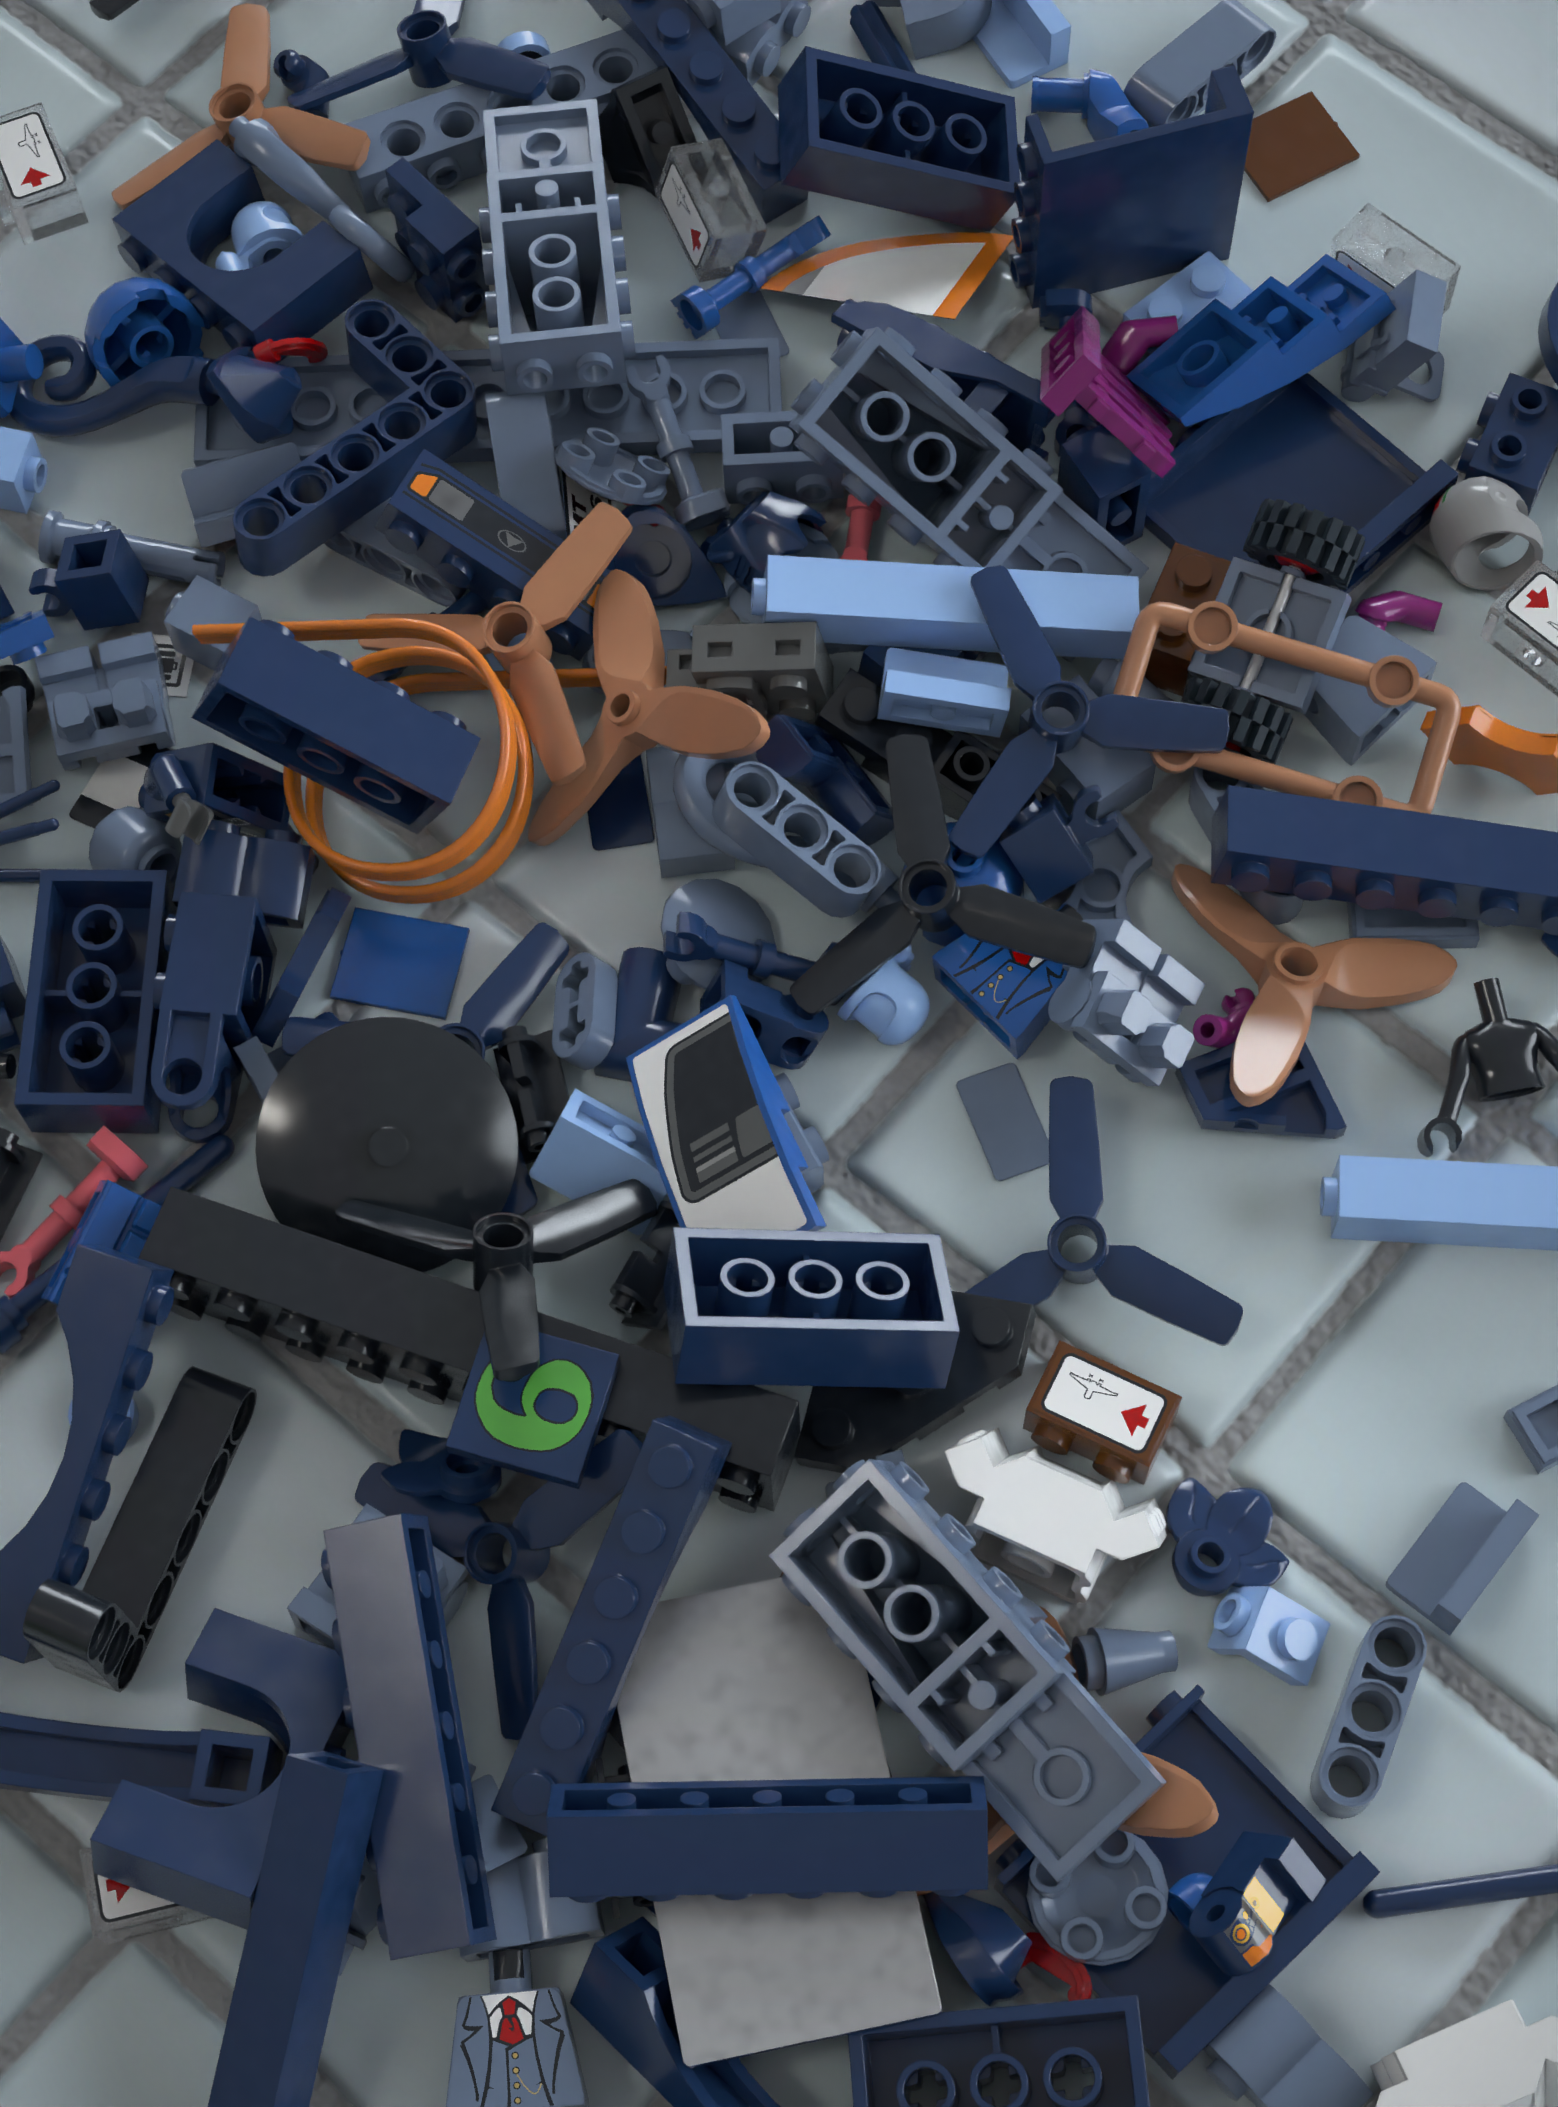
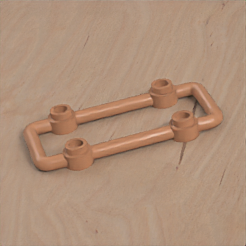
M1159 601L1149 604L1140 611L1132 629L1113 694L1139 696L1159 627L1163 626L1186 633L1188 642L1192 647L1203 654L1213 655L1224 651L1230 646L1364 686L1373 702L1383 708H1396L1404 705L1409 700L1436 708V714L1411 797L1407 804L1383 797L1377 783L1365 776H1351L1340 783H1335L1225 749L1218 754L1145 751L1150 753L1153 763L1159 769L1166 773L1178 774L1195 766L1281 793L1431 814L1461 718V704L1458 696L1451 688L1419 677L1416 666L1403 656L1390 655L1376 663H1371L1238 623L1234 611L1226 604L1218 601L1204 602L1195 609Z

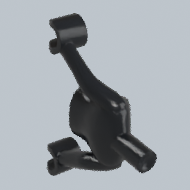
M1489 978L1474 983L1482 1023L1465 1031L1453 1043L1449 1077L1437 1118L1432 1119L1420 1131L1417 1138V1147L1425 1157H1430L1433 1154V1143L1430 1136L1433 1130L1441 1131L1447 1136L1449 1149L1452 1153L1458 1149L1462 1141V1131L1456 1122L1467 1090L1470 1073L1475 1078L1479 1102H1491L1532 1094L1546 1087L1538 1065V1050L1558 1072V1040L1548 1029L1537 1022L1508 1018L1499 978Z

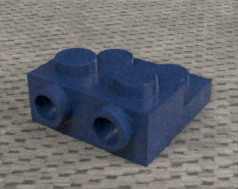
M402 157L385 170L390 191V197L387 198V202L395 216L398 232L395 233V239L402 252L414 263L417 276L414 286L420 298L429 308L433 310L440 308L457 323L462 318H468L476 314L485 303V292L490 291L489 285L485 284L479 227Z

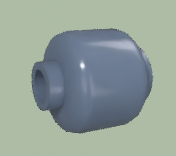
M127 806L113 811L98 823L89 843V860L93 870H167L173 883L177 877L182 844L180 838L173 837L165 831V823L148 817L142 808Z

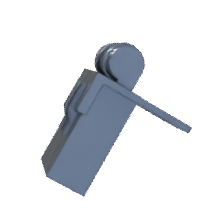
M1416 269L1387 294L1396 310L1346 348V361L1340 375V380L1342 381L1341 395L1344 399L1352 402H1363L1375 393L1386 397L1393 388L1426 402H1434L1439 398L1445 363L1443 355L1438 351L1447 287L1446 281ZM1426 363L1430 375L1428 382L1418 384L1410 380L1408 376Z

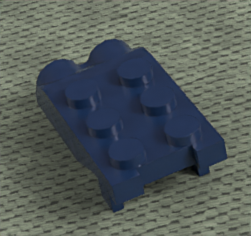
M848 299L832 313L831 322L842 328L838 337L837 347L853 330L861 336L866 329L879 327L883 332L888 327L894 329L914 346L916 352L912 357L929 372L937 368L959 385L963 390L959 398L976 413L980 408H983L996 417L1009 431L1005 438L1019 451L1023 452L1026 448H1029L1046 462L1048 461L1049 452L1040 448L1045 442L1043 428L1047 427L1056 414L1040 400V380L1031 378L996 359L990 353L981 351L945 332L941 327L930 324L908 311L887 303L856 302Z

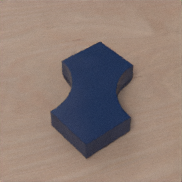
M333 887L331 890L327 889L252 1031L254 1033L253 1037L257 1036L260 1042L272 1048L285 1026L286 1020L292 1013L352 898L351 896Z

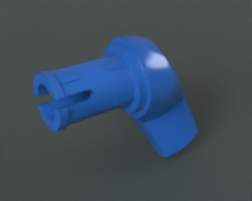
M1089 69V73H1084L1083 78H1042L1033 76L1031 113H1081V119H1087L1086 127L1094 141L1149 128L1146 120L1133 108L1117 81L1108 73Z

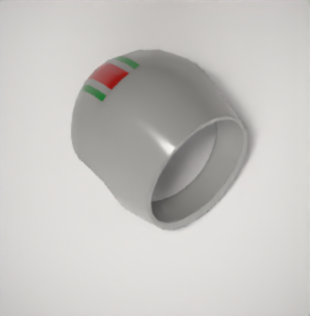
M1487 476L1468 478L1451 486L1438 499L1430 521V537L1438 556L1457 581L1475 589L1501 590L1524 582L1539 569L1543 559L1542 533L1536 523L1528 517V508L1524 500L1507 484ZM1516 535L1529 541L1528 549L1523 557L1507 567L1488 569L1481 565L1479 561V556L1483 551L1498 548Z

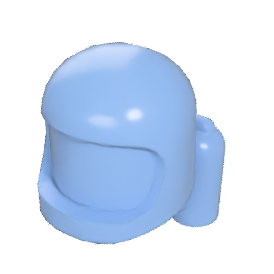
M271 201L250 203L236 214L232 222L231 237L236 254L233 252H220L215 262L216 269L237 271L264 264L301 238L303 234L293 225L290 215L282 206Z
M911 944L863 980L837 1012V1015L845 1022L847 1020H857L877 1036V1041L885 1045H898L910 1040L923 1027L929 1016L930 1002L926 990L916 979L907 973L911 968L910 963L914 959Z

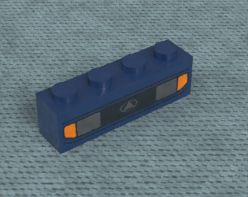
M423 449L389 500L375 526V529L383 533L390 544L396 549L407 554L417 555L437 568L439 574L447 582L456 587L469 589L489 602L491 608L508 601L520 603L525 585L564 541L426 449ZM606 568L566 621L545 631L551 640L553 651L563 655H570L580 662L594 643L593 616L596 595L603 579L610 573L609 569Z

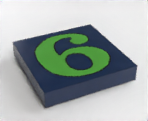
M484 1331L445 1445L447 1451L452 1454L580 1489L621 1363L620 1355L539 1332L540 1365L538 1369L517 1380L500 1381L493 1375Z

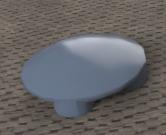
M588 428L584 439L576 438L563 441L555 449L556 463L566 475L588 491L605 499L625 504L648 506L660 503L667 494L665 484L671 472L670 468L664 462L654 457L645 455L638 457L619 448L620 440L606 430Z
M695 879L677 888L665 901L660 926L662 937L666 930L676 933V922L679 912H691L702 917L707 925L713 927L718 934L753 944L757 939L775 943L771 922L758 902L740 887L719 879ZM667 958L666 966L672 978L677 982L685 985L694 983L698 987L707 989L723 961L710 958L708 960L696 959L682 962ZM748 975L750 980L758 983L763 981V979Z
M1116 1830L1070 1874L1058 1882L1035 1857L1030 1865L1027 1901L1034 1926L1051 1948L1074 1962L1106 1966L1130 1960L1152 1943L1166 1918L1169 1889L1162 1864L1146 1842L1133 1833Z

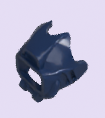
M762 491L734 519L730 517L724 518L717 526L716 534L708 536L700 545V548L709 561L717 564L721 563L731 577L751 594L753 578H764L768 555L784 556L796 554L808 545V541L798 523H804L823 533L820 527L826 524L827 521L819 511L798 500L772 491L769 493Z

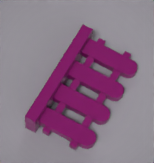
M1081 306L1041 349L1040 400L1058 417L1076 400L1133 452L1138 459L1163 478L1176 465L1175 460L1170 455L1174 447L1168 441L1172 433L1166 427L1171 421L1152 400L1141 393L1125 375L1101 354L1099 321L1086 308Z

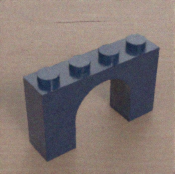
M216 139L112 218L122 241L117 246L118 251L134 272L140 274L145 271L152 278L159 279L183 293L204 320V328L210 330L212 327L216 328L223 334L224 339L232 350L237 347H254L269 338L274 342L295 337L311 338L373 289L359 247L329 224L321 221L275 258L259 266L245 270L227 271L205 265L208 257L217 245L231 235L232 222L236 214L250 203L265 201L252 165ZM281 355V360L276 362V364L281 362L288 355Z
M214 1608L185 1662L187 1699L260 1725L274 1735L283 1746L287 1755L325 1751L346 1757V1749L342 1748L352 1728L346 1720L343 1709V1695L348 1688L344 1660L340 1658L336 1650ZM283 1769L275 1781L263 1792L245 1802L226 1807H204L190 1804L122 1779L90 1838L94 1874L247 1930Z

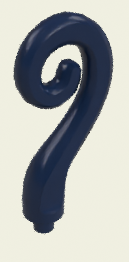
M59 334L39 338L30 343L35 344L41 351L44 363L43 370L57 362H71L70 370L65 375L45 381L44 390L51 400L55 402L77 400L93 385L97 377V369L90 360L86 343L72 335ZM196 356L164 358L152 362L121 382L89 399L68 405H52L40 402L33 396V387L36 379L19 381L13 409L9 415L21 426L34 433L49 437H70L99 430L163 403L173 402L213 406L217 403L220 396L208 379L206 372L209 365L215 359Z

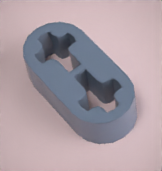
M583 952L572 957L562 968L557 978L552 1030V1049L556 1056L585 1071L599 1065L608 1055L613 1045L618 987L615 969L590 953Z

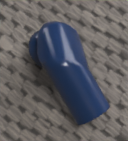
M292 49L283 50L274 60L273 68L275 74L281 78L284 86L294 93L330 78L320 65L305 55H299ZM330 101L304 112L328 119Z

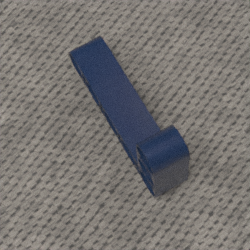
M377 299L359 301L347 310L344 319L350 366L355 373L388 403L243 500L235 508L232 517L239 561L243 568L253 575L266 577L283 572L392 497L423 449L444 461L475 438L477 432V413L473 381L396 309L384 301Z

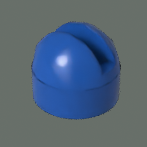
M1204 1872L1186 1875L1179 1879L1168 1892L1167 1907L1177 1921L1190 1933L1189 1919L1202 1898L1201 1894L1213 1878L1212 1875Z

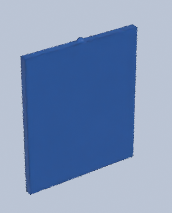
M355 907L344 948L340 951L341 958L330 998L446 1020L470 929Z

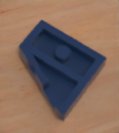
M1235 1042L1184 1062L1182 1067L1175 1071V1075L1201 1129L1336 1139L1343 1136L1347 1128L1306 1042H1304L1298 1060L1282 1087L1273 1097L1253 1107L1241 1105L1235 1099L1230 1089L1229 1073Z

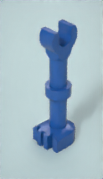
M818 215L757 257L746 256L737 262L732 274L705 291L703 288L693 285L670 301L674 307H677L678 317L683 319L686 329H691V333L696 340L719 325L720 309L747 291L750 293L759 291L770 275L829 237L831 233Z

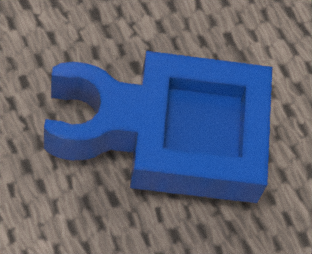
M43 610L33 614L32 611H28L19 618L6 623H0V660L10 656L13 665L33 659L47 651L44 641L55 636Z

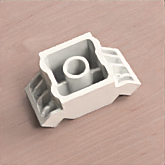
M999 1428L987 1432L980 1430L960 1439L956 1445L944 1451L958 1486L978 1496L965 1524L966 1530L976 1542V1545L970 1550L973 1555L986 1565L995 1566L1008 1575L1074 1605L1087 1602L1107 1555L1115 1559L1125 1560L1157 1549L1169 1533L1166 1520L1161 1509H1159L1155 1497L1125 1508L1115 1481L1109 1479L1100 1482L1044 1457L1039 1445L1010 1456Z
M1510 1999L1402 2047L1370 2066L1381 2088L1376 2107H1558V2018L1551 2015L1526 2026L1514 2000Z

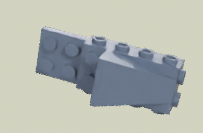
M597 99L482 110L489 207H480L478 210L482 243H492V248L482 249L485 284L495 285V291L485 292L489 328L498 327L499 334L488 335L492 372L504 371L507 395L627 383L624 358L636 357L632 320L620 321V315L631 314L628 277L616 278L615 272L627 271L623 235L611 236V230L622 229L619 194L607 195Z
M879 327L866 329L861 336L855 330L850 332L830 357L837 365L822 384L815 378L811 380L792 403L791 408L798 414L790 422L789 426L800 435L794 444L819 466L822 467L829 460L845 473L846 476L841 481V485L863 504L869 507L875 499L888 510L892 517L887 521V524L903 539L913 546L917 543H925L939 555L933 561L934 565L985 568L1001 565L1006 569L1138 576L1139 580L1149 569L1062 492L1064 489L1050 478L1054 469L1043 458L1029 448H1026L1023 452L1019 451L1005 438L1009 431L996 417L983 408H980L977 413L959 398L963 392L959 385L937 368H934L931 372L924 368L912 357L916 352L914 346L890 327L884 332ZM1061 656L1064 660L1068 662H1072L1076 658L1069 656Z
M868 1459L865 1462L860 1460L839 1476L832 1487L835 1492L817 1509L812 1507L806 1510L786 1528L783 1533L786 1539L769 1556L784 1572L781 1578L788 1590L804 1605L808 1607L812 1605L829 1625L826 1631L835 1645L851 1659L855 1660L857 1658L873 1676L872 1685L883 1701L898 1713L903 1712L921 1732L918 1735L919 1741L931 1757L946 1768L950 1766L954 1772L962 1770L966 1776H984L987 1801L1057 1882L1063 1880L1161 1789L1167 1781L1073 1676L1076 1670L1064 1658L1070 1652V1648L1057 1631L1044 1621L1048 1617L1045 1612L1034 1602L1022 1595L1012 1580L999 1568L993 1566L988 1571L970 1551L976 1545L975 1540L957 1519L948 1513L941 1518L928 1504L924 1497L930 1490L921 1477L902 1461L895 1466L891 1461Z

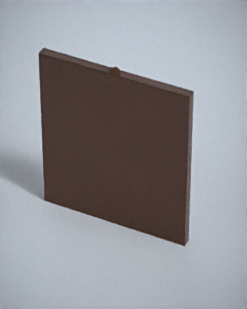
M1310 91L1253 119L1244 171L1267 202H1270L1359 159L1360 154L1338 127V123L1332 119L1313 92Z

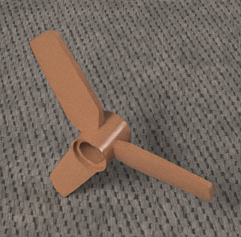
M246 3L234 6L230 10L224 48L221 88L212 96L209 103V112L215 124L195 133L113 190L111 194L118 208L124 210L216 139L225 146H229L234 152L233 144L235 138L230 135L229 126L239 116H244L249 121L262 118L269 122L278 133L280 139L304 161L349 171L360 169L367 160L370 139L363 130L288 106L264 107L262 102L270 90V14L262 5Z
M605 502L598 503L525 585L520 603L515 601L500 603L493 607L484 618L472 614H370L365 619L410 618L431 622L460 635L470 642L482 655L493 653L504 670L510 674L509 689L549 779L556 786L570 783L585 771L587 762L553 664L549 662L552 656V643L545 631L569 618L629 537L633 527L617 508ZM526 633L521 642L507 647L515 636ZM416 638L358 639L360 646L367 650L381 651L405 646H428L457 652L442 644Z

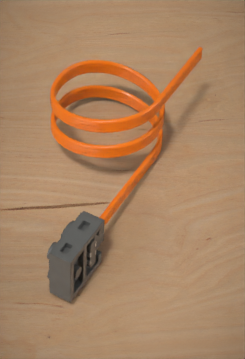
M381 618L277 622L291 630L295 635L296 641L416 638L447 646L457 652L437 647L405 646L377 651L350 663L353 666V671L366 678L386 670L417 665L440 666L460 671L414 674L387 682L399 686L409 695L441 691L490 690L496 705L500 727L499 763L490 795L473 824L446 848L424 858L400 863L365 862L349 858L332 850L323 822L324 786L307 778L304 810L301 792L302 775L284 766L283 786L286 803L294 825L303 839L324 859L338 877L349 886L365 895L388 902L422 904L443 901L466 893L491 877L509 857L523 832L531 807L534 785V763L529 734L518 708L506 691L510 687V674L506 671H493L483 655L460 635L443 626L423 620ZM816 621L693 625L692 649L667 650L664 685L666 687L690 686L721 692L737 698L756 709L765 720L767 714H784L802 721L814 718L816 713L821 712L832 696L834 666ZM245 623L193 625L192 633L201 644H228L232 642ZM596 668L555 669L562 688L602 687ZM518 757L517 785L508 819L494 844L475 864L456 876L426 885L395 886L370 881L396 882L422 879L446 871L470 856L488 838L502 816L512 790L516 759Z

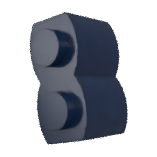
M211 820L200 845L195 844L192 839L184 835L172 899L177 908L181 891L257 897L267 925L303 929L316 856L311 846L302 844L303 837L301 835L284 830L269 829L265 831L264 838L246 837L240 835L241 828L239 826L218 820Z

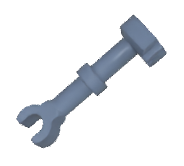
M663 355L656 356V369L659 374L657 380L649 383L643 382L639 379L634 364L627 366L626 370L627 386L634 396L644 400L650 412L660 443L656 446L660 460L668 463L682 500L673 513L676 521L690 532L722 522L726 516L730 515L731 509L723 488H715L703 492L690 456L694 451L693 444L688 434H682L670 401L668 388L670 386L671 367L668 360Z

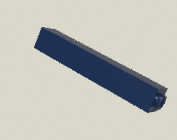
M325 1751L286 1756L208 2107H309L384 1769Z

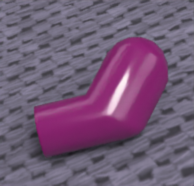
M1176 315L1122 322L1103 347L1101 354L1123 375H1128L1137 366L1148 348L1160 347L1178 331Z
M1393 590L1361 600L1355 612L1358 613L1359 617L1384 631L1387 622L1396 621L1434 632L1443 603L1403 591Z
M1242 987L1234 990L1236 995L1233 997L1225 995L1221 1003L1223 1011L1227 1014L1225 1017L1212 1014L1200 1016L1193 1025L1195 1040L1203 1046L1216 1049L1234 1043L1245 1015L1255 1000L1253 991Z

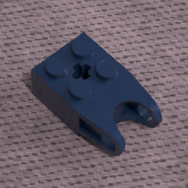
M181 891L177 913L169 914L165 922L164 947L166 952H169L166 972L157 973L153 988V1004L155 1010L159 1011L151 1066V1085L159 1101L168 1108L169 1120L177 1135L185 1141L199 1144L207 1143L215 1136L223 1135L232 1123L243 1074V1068L234 1047L254 1036L252 1031L269 1001L277 948L257 897ZM168 1075L170 1079L169 1090L166 1088V1080ZM209 1099L218 1104L217 1116L207 1126L191 1127L183 1120L185 1110H195L205 1105Z

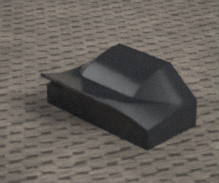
M666 66L653 69L611 90L609 104L599 116L603 158L614 183L630 184L645 188L653 196L660 199V190L672 161L676 164L686 186L710 175Z

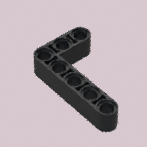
M194 1366L189 1368L183 1375L83 1590L48 1578L37 1589L30 1602L23 1623V1636L55 1668L116 1692H122L128 1686L141 1662L247 1430L256 1405V1389Z

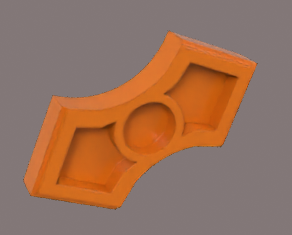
M1480 705L1461 707L1460 722L1448 758L1454 765H1476L1499 771L1523 783L1536 795L1558 793V734L1535 733L1514 727L1497 719ZM1436 710L1427 711L1420 730L1427 737H1429Z

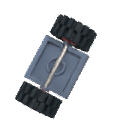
M1265 499V501L1261 502L1243 546V551L1247 552V556L1251 559L1259 560V564L1233 556L1215 601L1229 606L1234 611L1238 623L1332 650L1352 601L1347 592L1338 589L1345 590L1348 587L1366 543L1364 541L1365 537L1362 534H1358V530L1354 527L1342 525L1344 521L1336 517L1324 516L1325 512L1315 508L1311 511L1306 509L1303 504L1296 502L1291 505L1281 499H1276V501ZM1230 646L1224 651L1213 655L1203 654L1195 650L1187 669L1192 678L1189 679L1180 702L1225 709L1229 716V733L1225 747L1236 750L1242 755L1276 764L1294 720L1293 716L1290 713L1284 712L1285 709L1282 707L1306 714L1322 674Z

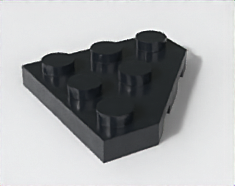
M952 1291L960 1333L946 1388L813 1386L794 1458L802 1466L843 1473L860 1460L865 1462L868 1459L876 1460V1456L893 1452L916 1437L919 1441L964 1413L963 1407L995 1386L1000 1390L1022 1376L1036 1318L1033 1304Z

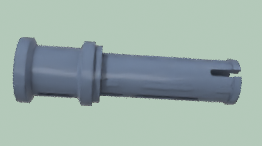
M49 510L40 530L38 542L39 559L42 563L54 564L56 560H60L66 537L116 530L117 528L111 522L98 520L94 525L64 519L62 512ZM123 533L147 575L191 583L196 575L221 586V579H217L216 576L221 578L224 576L226 563L224 552L199 549Z

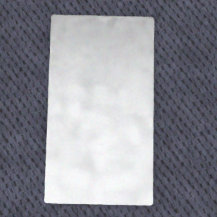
M781 1577L659 1601L641 1640L617 1703L631 1782L891 1778L867 1670L857 1658L855 1660L851 1659L835 1645L826 1631L829 1625L812 1605L808 1607L801 1603L788 1590ZM898 1891L891 1896L883 1898L867 1897L859 1892L824 1893L812 1899H798L786 1893L752 1894L741 1900H724L715 1895H680L669 1901H653L683 2062L688 2068L934 2017L941 2013V2000L916 1891Z

